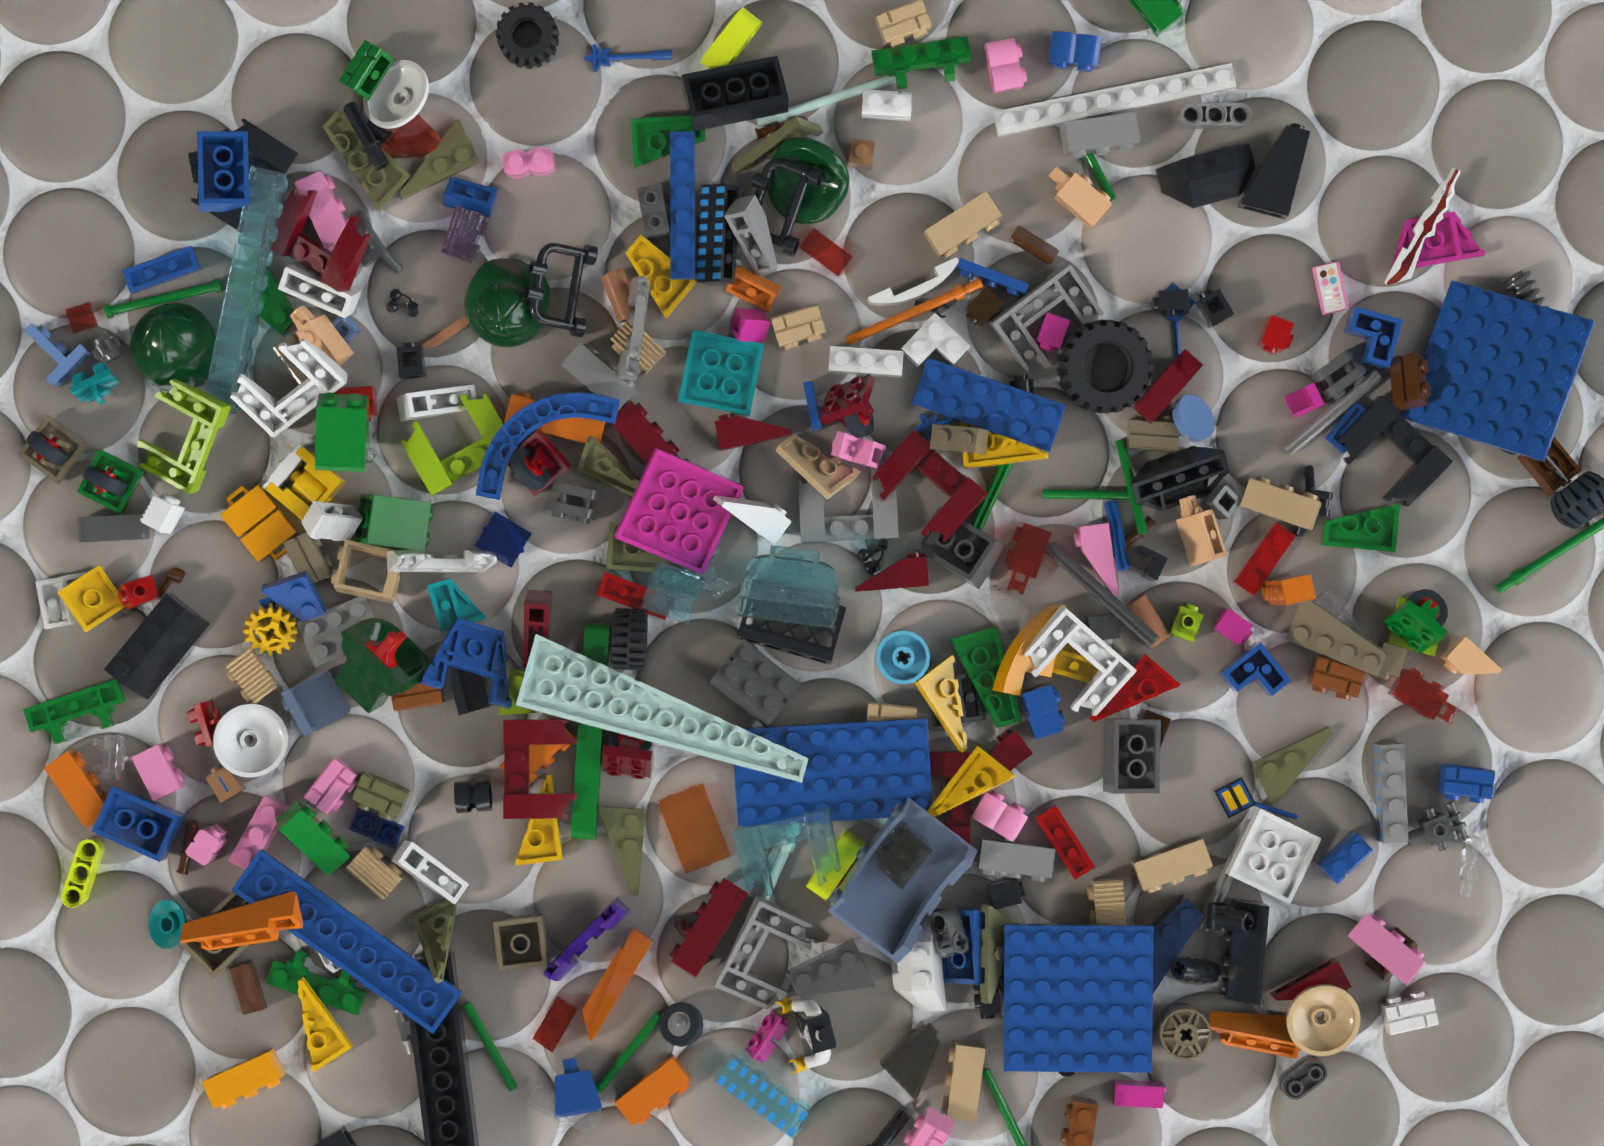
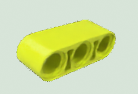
M742 7L706 51L700 63L708 69L731 65L759 30L762 21Z
M845 829L805 887L826 901L857 858L858 850L863 845H866V842Z
M92 837L79 843L61 893V900L65 906L74 908L87 902L105 852V845L101 839ZM88 843H92L95 846L96 852L94 855L88 854L86 850ZM80 866L85 867L88 871L86 879L80 877L78 873ZM72 889L79 892L80 899L78 902L72 900L70 896Z

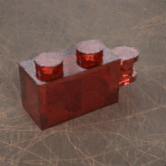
M1022 523L1021 527H1016L1012 540L1016 541L1013 550L1008 549L1004 563L1008 564L1006 569L1012 571L1007 584V590L1014 589L1023 595L1029 577L1036 579L1052 532L1027 523ZM1016 573L1024 575L1023 582L1015 580Z
M1411 668L1410 671L1402 669L1399 678H1396L1387 694L1429 720H1435L1438 717L1452 725V718L1460 710L1446 701L1450 695L1443 692L1445 687L1435 681H1432L1431 684L1423 679L1424 674L1414 668ZM1444 705L1445 707H1447V709L1442 715L1439 712Z

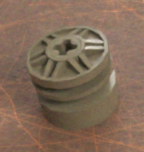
M1180 1002L1170 1004L1161 1010L1156 1018L1154 1028L1156 1038L1167 1053L1176 1059L1191 1060L1198 1058L1210 1045L1212 1035L1210 1024L1203 1014L1190 1004ZM1182 1029L1186 1030L1189 1036H1182L1180 1031Z

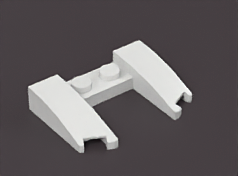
M301 339V343L287 346L286 342L278 345V349L308 377L307 380L282 399L277 401L242 373L237 379V383L241 384L238 392L231 393L230 398L273 438L316 407L319 393H334L347 383V373L323 351L306 339Z
M420 550L387 552V572H486L497 563V556L490 551L464 550L460 553V559H458V555H443V559L433 558V555L424 554Z
M1061 605L1033 639L1024 655L1025 657H1031L1035 667L1031 669V673L1034 677H1037L1068 642L1098 669L1070 708L1076 712L1079 711L1080 706L1091 708L1092 715L1097 716L1137 670L1065 606Z

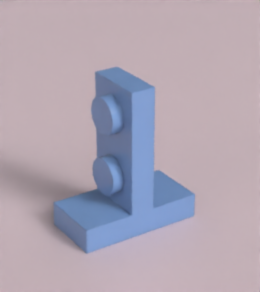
M31 323L24 330L59 364L45 378L52 386L60 387L92 354V351L87 346L79 344L67 355L69 350L59 341L55 343L50 338L51 332L43 325L38 327Z

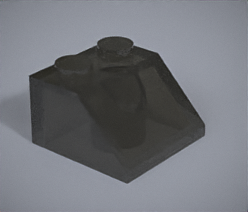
M905 822L901 827L897 826L890 835V842L886 847L882 845L875 854L876 866L901 889L905 887L933 851L928 840Z

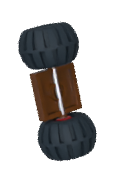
M1553 437L1545 462L1522 455L1517 457L1548 496L1559 487H1565L1551 499L1552 512L1555 518L1564 526L1577 529L1604 509V478L1599 474L1587 471L1571 482V478L1582 470L1555 437ZM1501 449L1503 452H1506V453H1508V454H1511V455L1516 454V453H1512V452H1509V451H1506V450Z

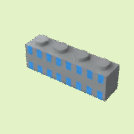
M1375 743L1373 744L1378 841L1382 843L1409 842L1404 744Z

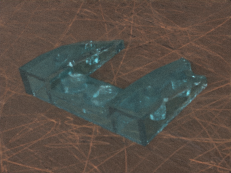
M829 807L762 824L741 826L732 831L748 891H751L753 885L766 888L765 895H774L766 851L768 848L807 840L819 886L827 881L824 876L832 869H835L836 872L841 870Z

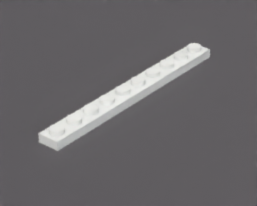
M1232 63L994 111L993 117L997 136L1001 137L1060 125L1067 121L1089 119L1232 90L1237 86Z

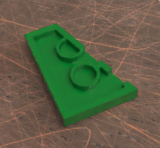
M689 116L631 118L634 169L670 155V132H695V145L706 141L705 129L693 131Z
M256 251L225 288L282 336L293 325L294 322L290 315L295 310L284 292L278 289L279 285L275 277L265 264L259 251Z
M1400 504L1323 521L1321 546L1396 552Z

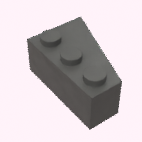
M853 939L787 970V975L797 996L875 987Z

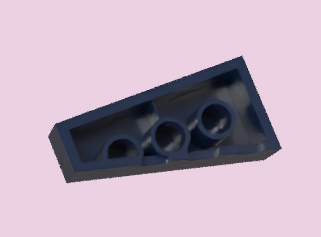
M1184 895L1180 896L1152 923L1154 926L1153 994L1204 916Z

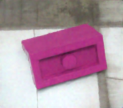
M1114 1080L1113 1105L1163 1108V1095L1166 1092V1086L1163 1082Z

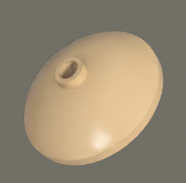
M1329 984L1315 985L1299 993L1290 1004L1286 1016L1287 1031L1294 1044L1302 1051L1315 1056L1333 1055L1349 1046L1356 1037L1360 1027V1011L1353 997L1344 989ZM1317 1012H1323L1322 1016L1316 1017Z

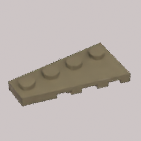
M1312 600L1300 602L1286 640L1377 677L1388 654L1381 647L1364 635L1357 633L1350 628V625L1340 621L1330 611Z

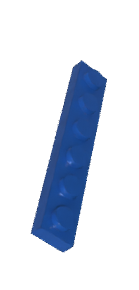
M670 132L671 280H695V132Z

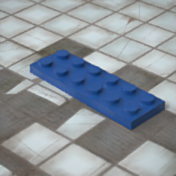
M927 357L912 404L1048 452H1051L1067 406Z

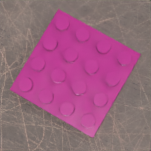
M655 447L614 537L703 575L732 515L715 502L713 498L716 495L739 499L744 486Z

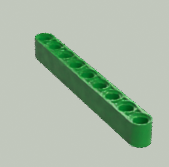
M586 621L583 656L607 667L609 662L611 623ZM578 723L574 793H577V798L573 801L571 838L596 840L604 729Z

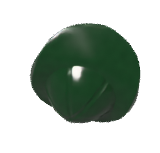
M793 137L781 143L776 149L772 160L777 158L785 159L810 170L814 166L824 169V176L819 187L815 188L808 185L795 223L814 224L828 219L843 203L849 190L850 177L844 161L834 150L815 139ZM777 168L771 174L768 193L773 206L786 218L801 176Z
M509 258L490 260L477 270L468 285L464 301L467 321L478 337L494 346L516 347L523 345L533 339L544 326L532 318L529 306L530 300L524 297L526 286L533 285L534 276L528 273L529 264L524 261ZM544 277L542 287L544 294L539 310L542 315L548 316L550 287Z
M167 303L157 306L144 314L133 328L130 339V350L133 360L144 377L161 390L169 391L174 386L169 382L172 379L197 388L212 375L217 366L218 347L214 330L207 317L191 305Z

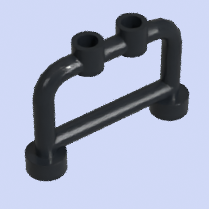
M777 158L769 161L761 174L757 172L754 175L751 186L756 188L754 195H756L762 207V200L770 185V177L773 170L780 168L801 176L780 236L770 233L772 244L783 248V254L794 257L798 250L800 239L791 236L793 226L808 185L818 188L824 176V169L814 166L810 170L785 159Z
M549 243L540 249L537 261L532 260L530 262L528 273L534 276L533 285L526 286L524 297L530 300V314L537 323L569 330L571 336L583 337L586 330V320L575 317L583 265L593 266L598 256V248L596 246L586 244L582 249L559 243ZM550 253L575 257L565 320L542 315L539 310L544 294V289L542 288L543 280L548 269L546 262Z

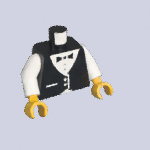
M784 997L775 1002V1004H780L783 1008L777 1011L778 1015H784L791 1010L795 1012L806 1056L805 1058L798 1057L789 1060V1063L794 1062L797 1067L791 1073L796 1074L805 1071L807 1067L812 1068L827 1063L831 1056V1049L836 1048V1041L828 1012L812 999L792 1001L790 998Z

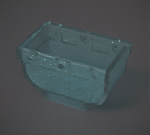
M771 545L770 554L759 555L753 558L746 567L744 583L741 584L737 616L834 629L840 602L837 572L829 564L819 561V551ZM787 613L789 616L784 617L783 614Z

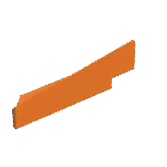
M295 891L184 923L182 925L180 942L185 944L197 941L201 943L202 949L210 951L276 941L279 939V930L303 928L297 894Z
M632 927L624 948L622 946L619 948L582 1009L588 1040L591 1042L654 940L635 927Z
M1210 1011V1028L1219 1034V1039L1224 1045L1297 1059L1301 1049L1294 1044L1289 1036L1286 1016Z

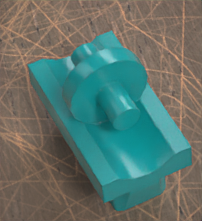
M104 362L93 366L92 369L95 375L87 378L84 372H78L71 376L73 385L69 389L79 402L87 400L90 403L96 400L99 405H103L106 403L104 396L111 393V388L120 384L118 377Z

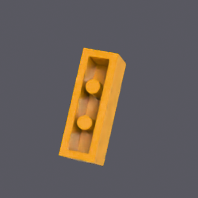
M274 1048L206 1078L202 1081V1084L213 1109L219 1106L222 1109H226L236 1104L235 1099L241 1096L248 1099L258 1094L257 1089L266 1086L267 1089H270L280 1084V1079L285 1075V1072Z

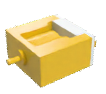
M299 444L285 459L277 462V468L269 476L270 478L263 485V488L299 519L304 520V516H306V512L310 509L313 501L332 503L333 497L347 481L335 471L315 470V454L306 446ZM306 462L307 464L304 467L306 471L302 474L298 470ZM290 480L294 483L291 489H284V486Z

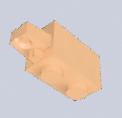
M1055 167L1049 174V177L1057 183L1055 189L1058 193L1054 198L1089 229H1092L1111 207L1112 203L1109 201L1111 198L1101 189L1097 191L1091 186L1092 181L1084 174L1078 175L1076 172L1073 174L1070 171L1065 174L1058 167Z
M303 305L295 309L290 315L298 329L294 336L299 343H301V339H306L339 366L354 354L325 314L316 318Z
M1195 495L1180 499L1181 518L1177 519L1176 522L1190 567L1227 556L1213 509L1203 511Z

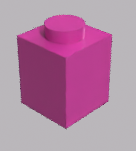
M1046 313L1035 341L1040 344L1039 348L1048 352H1053L1054 349L1059 350L1070 320Z
M1225 608L1211 628L1234 645H1239L1240 643L1245 644L1252 635L1250 629L1253 625L1230 608Z

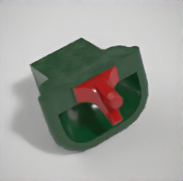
M369 618L361 620L341 632L343 637L342 651L347 660L334 681L369 714L383 706L389 696L404 693L419 684L429 662L423 651L394 624L383 619Z

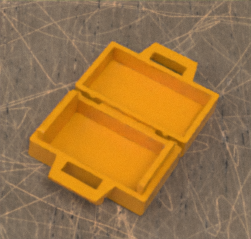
M260 484L250 491L241 485L226 497L230 507L223 511L220 516L237 537L243 536L246 531L250 530L240 540L258 562L268 555L278 560L287 553L285 548L277 555L273 551L296 534L297 530L280 509L271 513L276 510L277 505ZM243 491L245 495L234 503L231 499Z

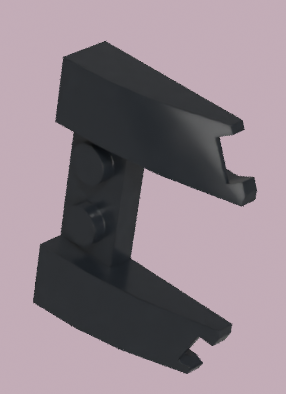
M243 118L241 121L244 125L234 131H248V151L262 159L249 179L250 205L226 212L209 213L246 236L258 218V213L283 174H286L298 153ZM194 175L193 183H198L197 175ZM198 189L197 199H196V198H191V201H192L193 203H195L196 205H198V206H199V189Z
M1383 395L1377 396L1340 436L1337 443H1345L1349 456L1343 458V460L1349 465L1382 433L1413 462L1409 469L1382 498L1386 501H1391L1392 497L1406 500L1404 506L1408 507L1453 461L1436 445H1432L1399 414L1400 411Z

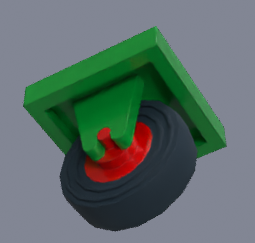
M98 449L91 465L83 473L84 479L77 493L123 515L145 471L102 449Z
M1422 589L1412 593L1406 599L1405 604L1386 616L1383 623L1389 627L1392 633L1399 635L1412 649L1422 653L1442 640L1448 631L1442 626L1447 620L1448 608L1445 600L1433 590Z

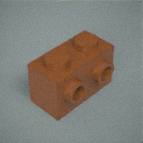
M1071 1096L1070 1104L1067 1103L1065 1109V1118H1067L1066 1128L1063 1127L1061 1132V1142H1063L1064 1146H1092L1098 1112V1104L1095 1100Z

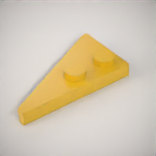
M962 421L960 422L961 427L980 428ZM991 431L988 433L986 455L963 453L965 469L1048 459V452Z
M948 655L914 683L959 752H965L967 750L966 732H963L961 721L963 710L961 697L958 693V679H955L953 669L955 658L953 655Z
M977 746L927 812L936 817L1013 779L1016 775L980 746Z
M552 774L546 775L540 793H555ZM558 818L530 819L515 861V866L563 860Z
M302 977L298 980V995L302 1003L304 1030L307 1034V1047L310 1050L312 1061L311 1070L314 1073L351 1049L353 1043L306 979Z

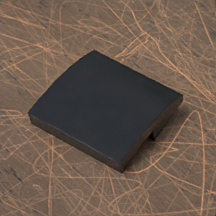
M968 673L954 674L959 684L958 693L961 697L963 716H961L962 723L985 720L983 702ZM931 709L933 727L942 726Z

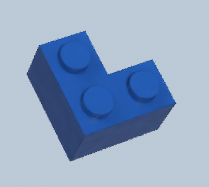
M1354 307L1349 311L1343 333L1366 339L1360 363L1386 369L1391 366L1403 320Z
M1261 642L1252 644L1218 672L1232 691L1239 692L1255 679L1267 695L1273 696L1291 682V679Z
M1046 683L1021 691L1020 697L1034 739L1064 731L1062 725L1066 724L1063 712L1062 710L1057 711L1059 708L1057 703L1061 702L1057 688Z

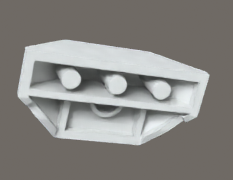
M925 915L919 924L923 928L917 937L912 951L898 964L891 959L893 989L922 1012L946 1011L942 957L936 949L935 939L929 924L930 916Z

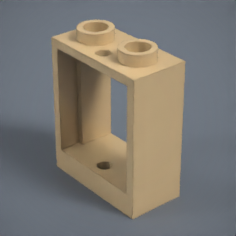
M345 540L344 546H340L338 550L337 560L340 561L338 570L334 569L331 583L334 584L336 592L394 604L402 572H388L383 593L345 585V580L352 553L387 560V552L396 550Z

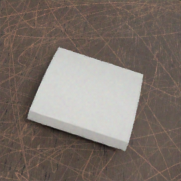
M86 572L35 581L44 630L78 624L57 592L86 574Z

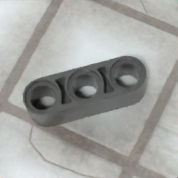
M142 514L77 518L79 542L150 539L149 526L141 522Z

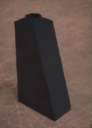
M1291 123L1290 126L1286 125L1282 129L1239 201L1237 208L1284 220L1289 217L1310 131L1304 130L1305 126Z

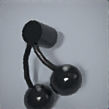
M393 289L390 292L392 300L386 305L388 312L393 313L397 311L399 306L408 305L410 316L415 317L419 314L418 304L412 302L409 296L402 294L399 289ZM401 296H405L409 299L410 303L398 304L396 300H399Z
M886 539L879 540L878 549L870 552L864 548L858 551L859 560L865 562L869 559L870 554L881 550V556L876 563L872 561L865 563L864 569L868 574L876 572V565L881 561L884 551L888 548V541Z

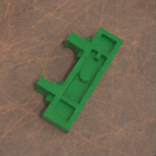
M968 36L871 51L875 77L883 75L895 76L897 90L907 88L906 73L922 69L943 67L945 82L955 81L954 67H959L961 63L971 62L972 58Z
M114 679L25 708L23 711L31 733L44 729L46 734L51 733L54 744H60L68 741L63 735L65 731L63 727L68 725L67 721L91 714L92 717L97 716L101 720V729L112 727L114 723L111 713L115 712L113 706L125 703L126 700L120 682Z
M301 948L297 950L294 960L288 959L287 963L277 959L273 960L266 984L298 995V980L304 977L323 1004L357 1016L359 1015L367 991L354 987L356 982L352 981V976L344 970L341 971L339 978L333 977V979L308 971L309 968L305 967L304 964L309 951Z

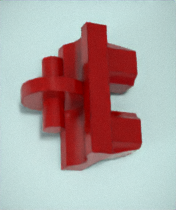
M213 700L194 704V708L187 711L191 724L199 722L201 731L194 733L196 745H206V747L213 745L214 731L219 720L222 718L219 708H215Z

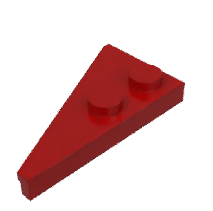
M1143 654L1133 666L1137 670L1097 716L1091 715L1089 719L1092 722L1102 720L1119 711L1140 704L1145 700L1178 688L1181 684L1149 656Z

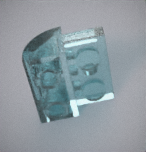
M659 561L647 582L648 588L641 609H646L647 611L688 624L706 577Z

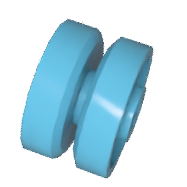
M898 630L890 632L882 638L877 646L875 659L877 668L885 678L893 683L908 684L917 681L925 674L929 667L930 653L922 637L911 631ZM900 652L907 655L906 660L903 662L898 660Z

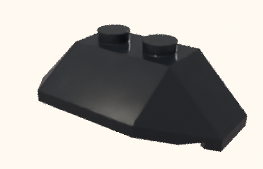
M1241 144L1187 157L1157 168L1155 171L1162 194L1194 209L1240 196L1256 166L1250 144Z
M1191 446L1146 462L1131 481L1135 502L1139 505L1163 511L1180 505L1179 500L1191 495H1195L1196 499L1207 496L1219 484L1223 476L1225 477L1229 473L1225 451L1222 449Z

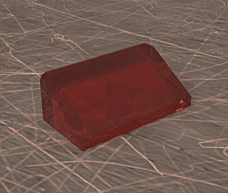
M557 996L532 1039L553 1053L578 1008Z

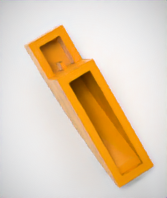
M1061 604L1048 605L1021 629L1003 657L996 675L993 691L1020 696L1025 673L1032 674L1031 669L1035 668L1031 657H1025L1024 652ZM1055 657L1038 676H1052Z

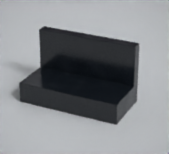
M1142 545L1135 546L1133 551L1150 559L1142 577L1150 581H1157L1168 558Z
M453 667L447 668L458 715L490 707L481 675Z

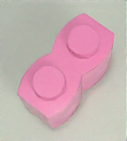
M1015 38L986 43L984 51L993 94L1022 89L1024 86L1023 82H1027L1025 68L1020 67L1019 58H1022L1020 43L1016 44Z
M538 147L528 152L512 150L502 155L504 172L507 177L512 179H522L531 174L547 176L556 171L554 154L549 148Z
M994 790L990 793H983L970 816L1014 842L1028 818L1024 814L1026 809L1014 802L1011 806L1003 802L1005 797Z

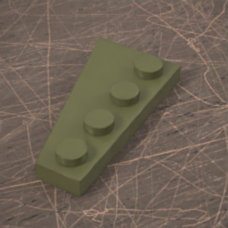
M340 109L322 126L378 212L412 177L383 149L382 151L390 164L382 170H375L368 154L363 152L364 147L349 119Z

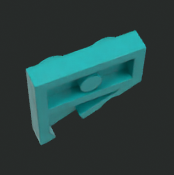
M451 579L426 586L440 633L450 630L454 621L458 618L473 623L486 619L485 614L474 605Z

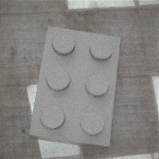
M357 597L326 610L325 615L297 622L315 667L345 656L342 651L343 637L341 632L361 620L375 618L368 598Z

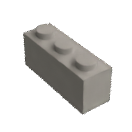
M1136 112L1067 121L1059 128L1064 156L1072 155L1073 159L1087 156L1086 153L1093 152L1096 155H1105L1110 153V150L1119 149V152L1131 151L1140 142Z
M580 343L561 365L592 393L619 398V412L637 394L633 389L636 384L630 380L617 379L618 375L615 373L617 368L606 359L603 363L596 357L599 352L589 343L586 346Z
M981 838L977 867L982 869L983 874L997 875L998 871L1006 872V877L1020 879L1021 875L1031 876L1030 880L1045 882V878H1052L1055 848Z

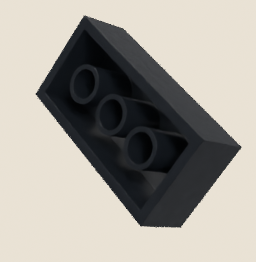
M778 55L682 74V90L693 131L788 112L789 97Z

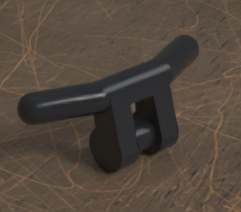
M1307 465L1304 468L1305 492L1314 494L1320 499L1322 504L1318 516L1330 517L1331 510L1328 508L1329 501L1333 498V493L1315 490L1314 467ZM1296 526L1295 535L1302 537L1306 529Z

